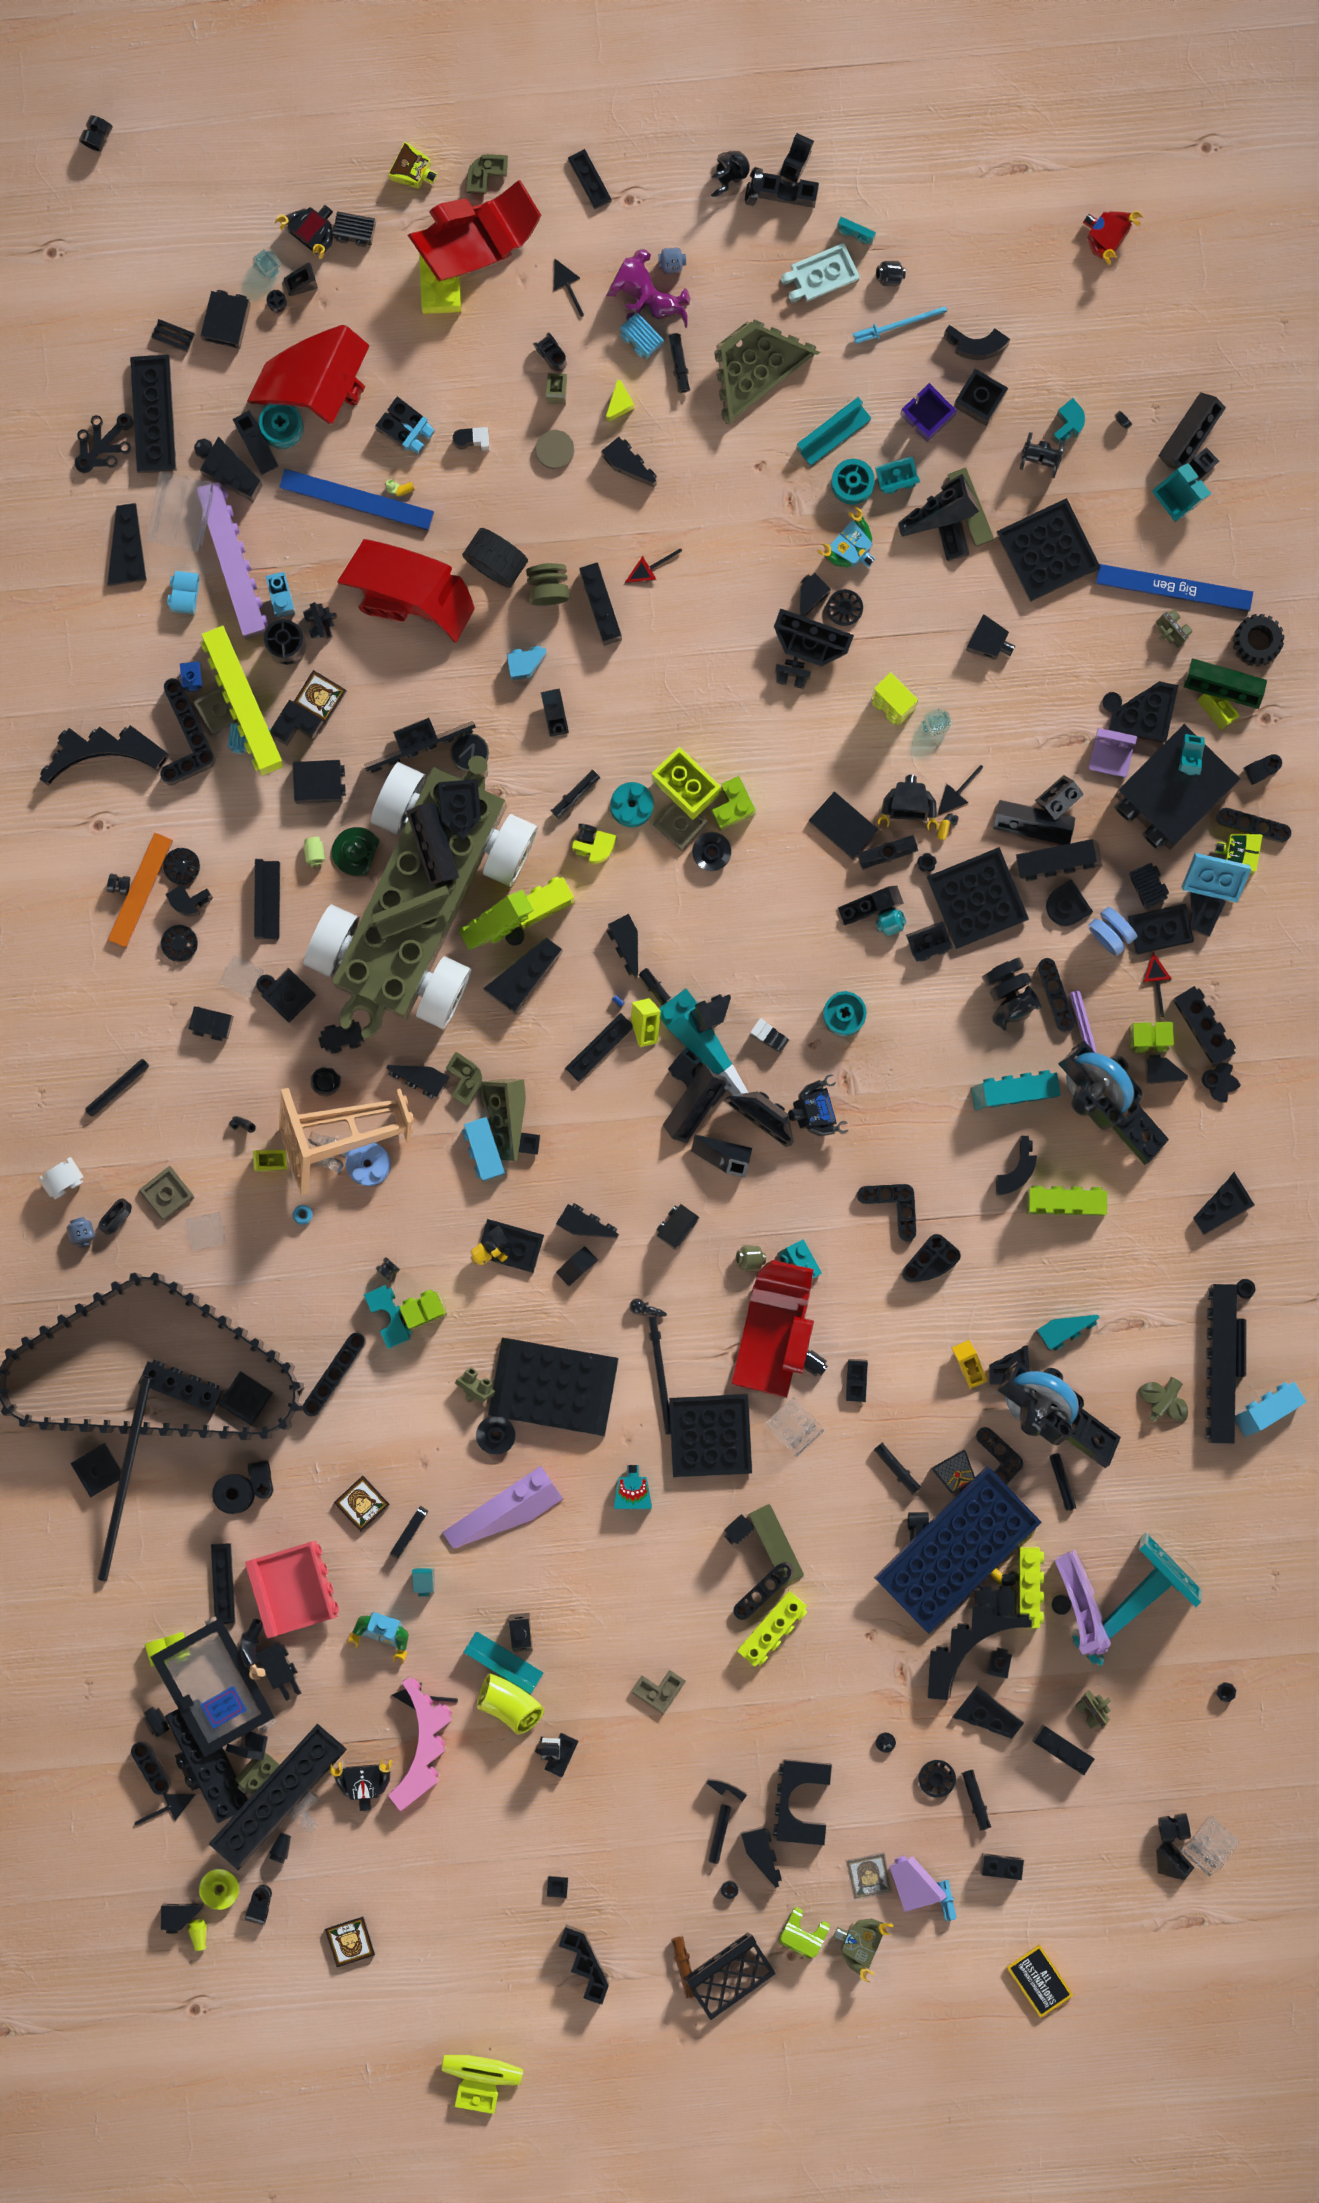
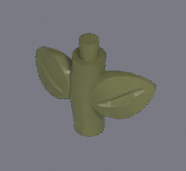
M1171 1377L1165 1389L1157 1382L1146 1383L1138 1389L1140 1396L1147 1403L1153 1405L1150 1410L1152 1413L1149 1417L1151 1421L1156 1422L1158 1417L1162 1418L1166 1412L1174 1420L1186 1421L1188 1417L1187 1404L1183 1399L1177 1397L1183 1385L1179 1380Z

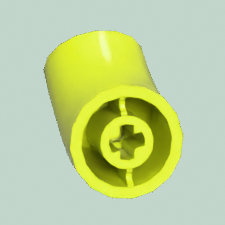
M488 1673L485 1677L477 1700L478 1710L498 1718L518 1735L529 1731L540 1721L545 1711L544 1707L530 1694L510 1681L494 1674Z

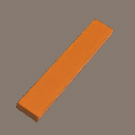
M154 832L108 941L127 948L165 857L172 845V839Z

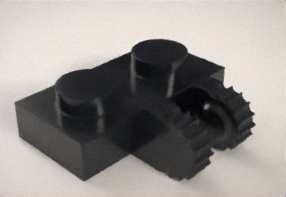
M560 1733L558 1737L560 1739L559 1760H548L544 1770L563 1777L579 1740ZM536 1748L535 1753L542 1755V1749Z

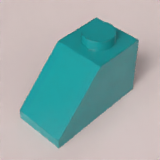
M434 1568L412 1569L413 1593H418V1596H430V1593L434 1592Z

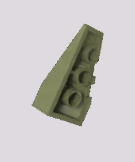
M510 1078L482 1081L480 1087L483 1107H487L490 1116L488 1122L489 1125H493L495 1131L494 1140L500 1159L517 1161L526 1101L524 1079Z

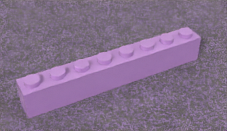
M219 482L197 488L243 637L247 639L263 634L266 631V626H269L266 615H262L260 611L263 605L260 596L256 597L254 592L257 586L254 578L250 579L248 573L252 570L249 561L244 560L242 554L246 551L243 542H239L237 538L240 532L237 523L233 524L231 519L234 513L231 505H227L225 498H228L225 486L221 487Z

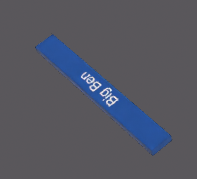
M1100 564L1101 568L1097 574L1096 584L1247 612H1250L1253 591Z

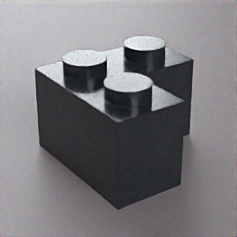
M289 699L269 732L274 739L288 746L297 730L315 740L324 722L321 718Z

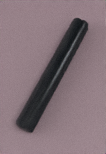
M140 1059L89 1104L85 1111L90 1116H94L149 1067V1064L144 1059Z

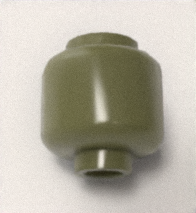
M744 1245L736 1253V1264L743 1271L757 1272L766 1263V1254L762 1252L759 1246Z

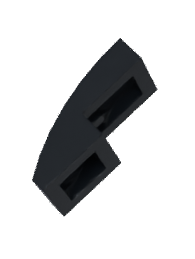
M1207 447L1203 449L1189 463L1199 476L1196 480L1200 481L1219 460Z
M848 1359L846 1401L866 1402L868 1360Z
M710 1778L706 1781L720 1795H723L728 1790L742 1802L747 1797V1793L728 1782Z

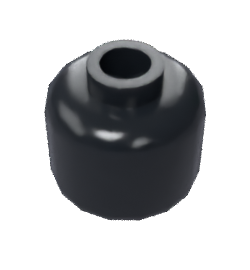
M882 261L876 268V280L882 286H899L902 279H905L906 270L902 268L899 261Z

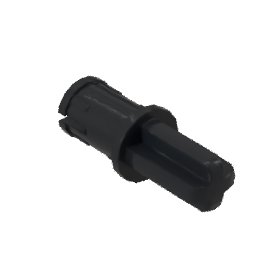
M648 968L639 973L641 979L648 986V991L654 994L661 1005L671 998L662 987V982H658Z

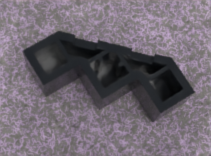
M565 1925L559 1947L577 1953L571 1973L589 1979L583 1998L602 2005L609 1987V1981L585 1931Z

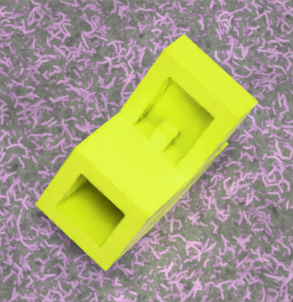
M597 830L593 845L574 840L572 850L576 851L575 854L578 856L586 857L590 855L589 863L591 864L602 863L611 856L616 842V835Z

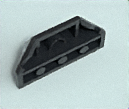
M781 608L774 624L775 632L785 654L820 667L846 655L854 637L853 634Z
M758 1091L731 1095L724 1099L725 1103L785 1147L793 1144L790 1119L785 1112V1108L778 1103L774 1104L771 1102L769 1096L765 1093Z

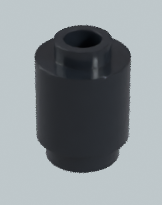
M808 1350L804 1369L815 1377L818 1374L822 1376L828 1368L826 1365L827 1360L813 1350Z
M151 1707L143 1713L145 1715L142 1718L156 1737L161 1736L170 1729L159 1707L156 1709Z

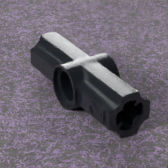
M911 835L857 853L860 866L864 870L885 862H891L894 859L918 852L919 850L914 836ZM890 848L893 851V855L885 857L882 850Z

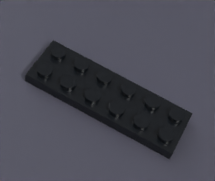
M170 355L130 357L137 472L177 471Z

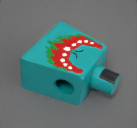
M627 1465V1477H619L614 1509H652L647 1477H639V1465Z

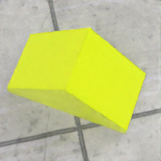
M618 379L606 415V421L609 422L634 409L632 399L622 381Z
M286 1150L253 1151L254 1171L266 1172L287 1169Z

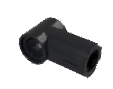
M908 1512L909 1542L929 1523L928 1512Z

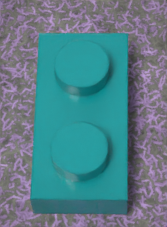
M842 216L838 221L837 229L843 235L857 237V240L863 244L873 243L876 236L875 231Z

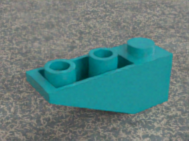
M1099 1315L1053 1319L1038 1328L1036 1332L1048 1350L1053 1348L1056 1351L1064 1346L1063 1341L1070 1338L1072 1341L1080 1336V1330L1086 1327L1089 1330L1097 1325L1096 1320L1100 1317Z

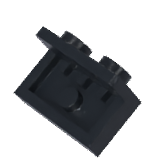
M943 921L906 935L912 956L916 961H926L933 955L945 954L949 949L953 948Z

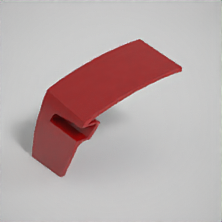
M518 180L502 194L481 205L471 206L467 198L436 205L429 211L435 222L428 229L413 232L407 236L437 280L443 281L473 272L510 257L513 249L522 247L529 239L542 215L521 180Z
M363 539L337 581L340 585L362 590L365 595L358 608L364 614L401 622L406 620L408 614L421 616L425 620L436 623L454 643H457L475 610L466 584L460 576L450 574L452 570L450 565L407 549L373 540Z

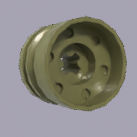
M545 563L526 569V575L529 577L527 583L535 586L528 589L529 603L531 605H556L570 600L568 585L559 584L568 579L565 574L567 572L566 565Z

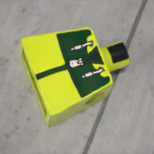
M1231 834L1228 837L1227 843L1216 841L1214 853L1225 855L1224 860L1250 865V873L1254 874L1257 871L1262 835Z

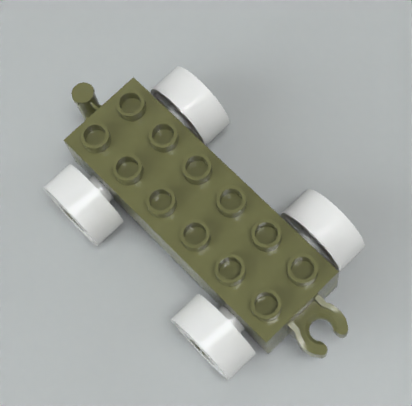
M474 756L469 760L468 766L470 771L461 779L433 767L425 785V774L397 762L378 796L370 823L393 834L399 835L401 832L402 834L366 911L358 925V916L331 904L323 914L311 938L303 965L330 978L335 974L332 981L334 986L352 994L350 1000L346 1002L341 1010L340 1023L343 1029L348 1030L351 1027L352 1016L357 1010H365L369 1013L370 1022L363 1028L361 1033L364 1039H369L377 1034L381 1028L382 1017L386 1011L407 1020L418 996L422 997L416 1017L443 1030L446 1028L464 993L472 969L444 956L434 973H431L430 970L485 853L489 855L483 875L511 887L530 852L537 834V825L510 814L501 830H497L507 805L505 799L485 791L488 765L482 756ZM478 779L480 821L463 840L443 824L459 878L430 887L406 811L418 805L436 803L440 814L438 782ZM443 886L447 887L455 906V911L388 938L381 939L372 915Z

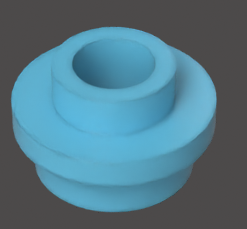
M299 1205L293 1211V1219L298 1224H307L312 1219V1210L306 1205ZM301 1211L306 1212V1217L303 1219L299 1217Z

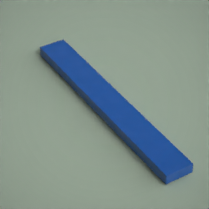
M284 469L279 486L283 490L427 531L430 529L434 515L432 510L288 469Z

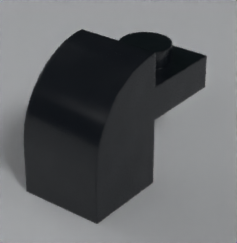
M796 133L790 151L783 162L780 176L796 183L798 182L811 155L814 140Z
M183 885L165 894L172 907L178 913L190 917L199 915L200 913L196 907H203L209 904V899L213 898L207 888L190 898Z

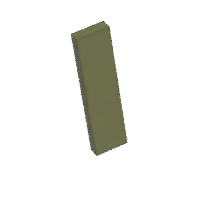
M965 467L949 473L947 476L949 481L963 474L977 500L979 512L973 517L965 519L974 544L978 547L993 541L994 536Z

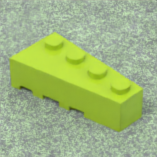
M1031 1186L1027 1190L1026 1214L1106 1216L1107 1191H1103V1187H1091V1190H1083V1187H1071V1190L1063 1189V1186H1051V1189H1044L1043 1186Z

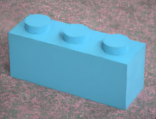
M487 1117L464 1124L465 1129L462 1132L465 1141L469 1140L471 1148H468L471 1160H476L477 1166L474 1169L477 1178H482V1181L505 1175Z

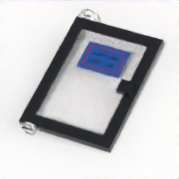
M215 1616L205 1621L206 1626L150 1656L204 1757L255 1728H258L259 1732H263L278 1723L254 1679L250 1678V1671L246 1669L242 1662L239 1650L222 1619H216Z

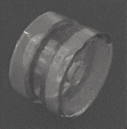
M312 1131L308 1138V1142L315 1147L338 1141ZM350 1151L336 1156L347 1158ZM334 1156L315 1162V1164L338 1174L341 1173L344 1167L343 1162L335 1159Z

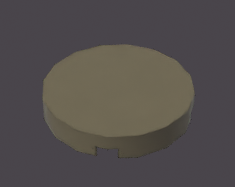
M549 430L543 433L537 440L535 447L536 455L545 467L560 469L573 459L574 444L570 436L564 431Z

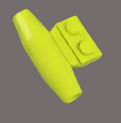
M444 2055L441 2071L463 2079L458 2086L455 2107L491 2114L495 2113L498 2097L496 2085H520L523 2074L522 2068L499 2060L471 2055Z

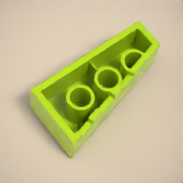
M520 890L508 895L492 906L491 909L482 913L479 918L469 922L468 926H464L458 931L470 951L491 941L493 944L501 941L504 936L512 932L511 930L529 919L528 915L534 910L524 891Z

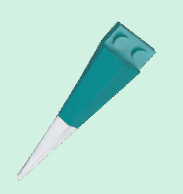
M687 988L659 1008L661 1011L660 1020L685 1047L701 1059L700 1062L702 1064L708 1065L714 1074L718 1073L725 1077L732 1085L728 1090L733 1095L748 1093L713 1029L699 1034L690 1015V1012L696 1008L697 1002Z

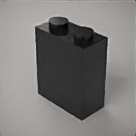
M223 290L211 291L200 335L202 340L240 349L251 306L249 299L241 294H236V296L228 295V292Z
M340 760L293 762L295 803L343 801V796H346V785L342 784V777H345V765H341Z

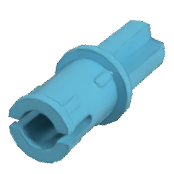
M949 1880L936 1882L947 1896L940 1901L946 1921L955 1920L954 1897L951 1894Z

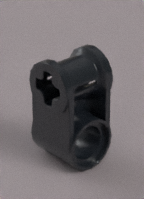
M549 332L541 341L533 343L536 351L554 371H562L566 367V355ZM555 357H561L562 361L560 363H554L553 359Z
M1271 754L1243 767V770L1251 785H1254L1276 773L1282 766V759L1277 754ZM1270 759L1272 762H1277V764L1275 765V769L1273 766H1268Z
M268 1460L249 1463L248 1472L254 1494L262 1499L271 1497L273 1494V1484ZM262 1485L264 1487H268V1490L265 1491V1495L259 1492V1489L262 1488Z
M262 1884L253 1891L245 1921L265 1925L272 1897V1890L269 1886ZM261 1890H263L264 1895H266L263 1899H261L260 1895L257 1894L260 1893Z

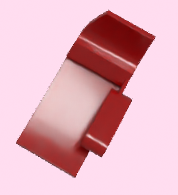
M771 1260L760 1269L753 1285L731 1385L780 1397H788L793 1372L798 1374L803 1372L813 1330L814 1320L806 1319L805 1317L814 1269Z

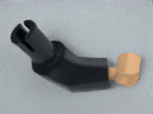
M256 1618L252 1620L248 1631L241 1636L239 1656L246 1669L251 1668L249 1672L250 1678L260 1680V1676H265V1670L256 1667L259 1659L255 1649L259 1643L258 1636L263 1628V1623Z

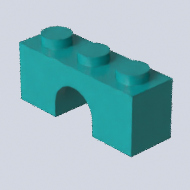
M384 1285L364 1294L371 1313L385 1310L391 1316L390 1325L380 1330L388 1349L411 1340L409 1335L412 1332L401 1319L403 1315L399 1308L400 1306H395L393 1299L396 1297L391 1287L387 1288Z

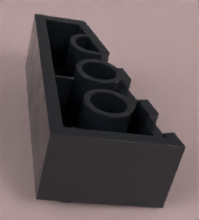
M1094 839L1016 854L1020 878L1026 879V882L1035 881L1040 876L1049 878L1057 876V873L1064 872V874H1069L1080 869L1089 870L1103 866L1099 843Z
M546 937L483 988L484 991L516 1014L562 954L563 950Z

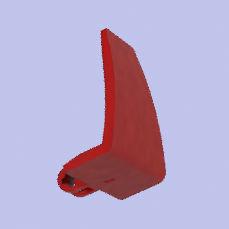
M346 325L328 329L302 340L265 363L247 402L250 404H280L307 407L328 424H332L343 401L355 406L359 402L360 394L365 390V385L355 376L369 349V344Z

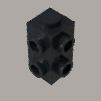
M354 1019L348 1030L343 1029L342 1026L336 1027L335 1024L324 1027V1031H320L321 1037H318L321 1049L325 1048V1051L331 1052V1054L342 1052V1048L350 1047V1049L361 1047V1043L365 1042L361 1034V1025L359 1021L355 1022Z

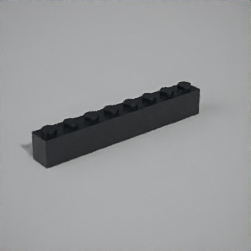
M1211 1284V1288L1207 1290V1299L1211 1300V1308H1207V1320H1210V1328H1207V1340H1210V1348L1206 1350V1358L1210 1359V1367L1206 1368V1379H1209V1387H1206V1399H1209V1407H1206L1205 1417L1209 1419V1427L1205 1428V1439H1208V1443L1235 1444L1237 1284Z

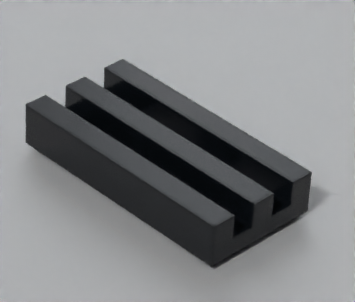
M158 319L157 326H155L151 337L188 352L195 333ZM161 326L189 336V339L162 329ZM160 332L167 336L183 341L187 344L186 346H184L182 344L159 336L158 333Z

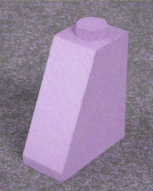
M906 1855L894 1859L895 1862L889 1866L905 1912L940 1902L947 1897L946 1893L913 1856L906 1858Z

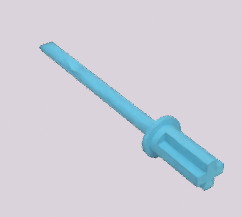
M944 306L877 328L876 324H873L871 328L852 333L854 342L858 344L873 338L880 339V333L945 313L947 309Z

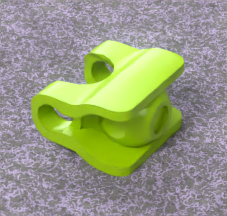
M795 1907L778 1941L781 1945L806 1958L816 1957L829 1931L830 1924L823 1921L818 1925L814 1933H806L800 1927L803 1910Z

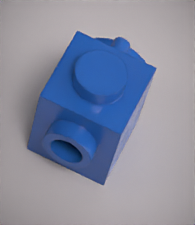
M200 662L180 663L183 689L187 690V692H197L199 688H204Z

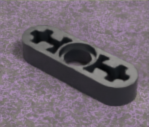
M420 1505L391 1550V1556L399 1559L429 1510Z

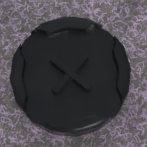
M759 167L752 169L749 175L752 179L751 182H748L745 191V204L752 207L757 201L762 183L763 169Z

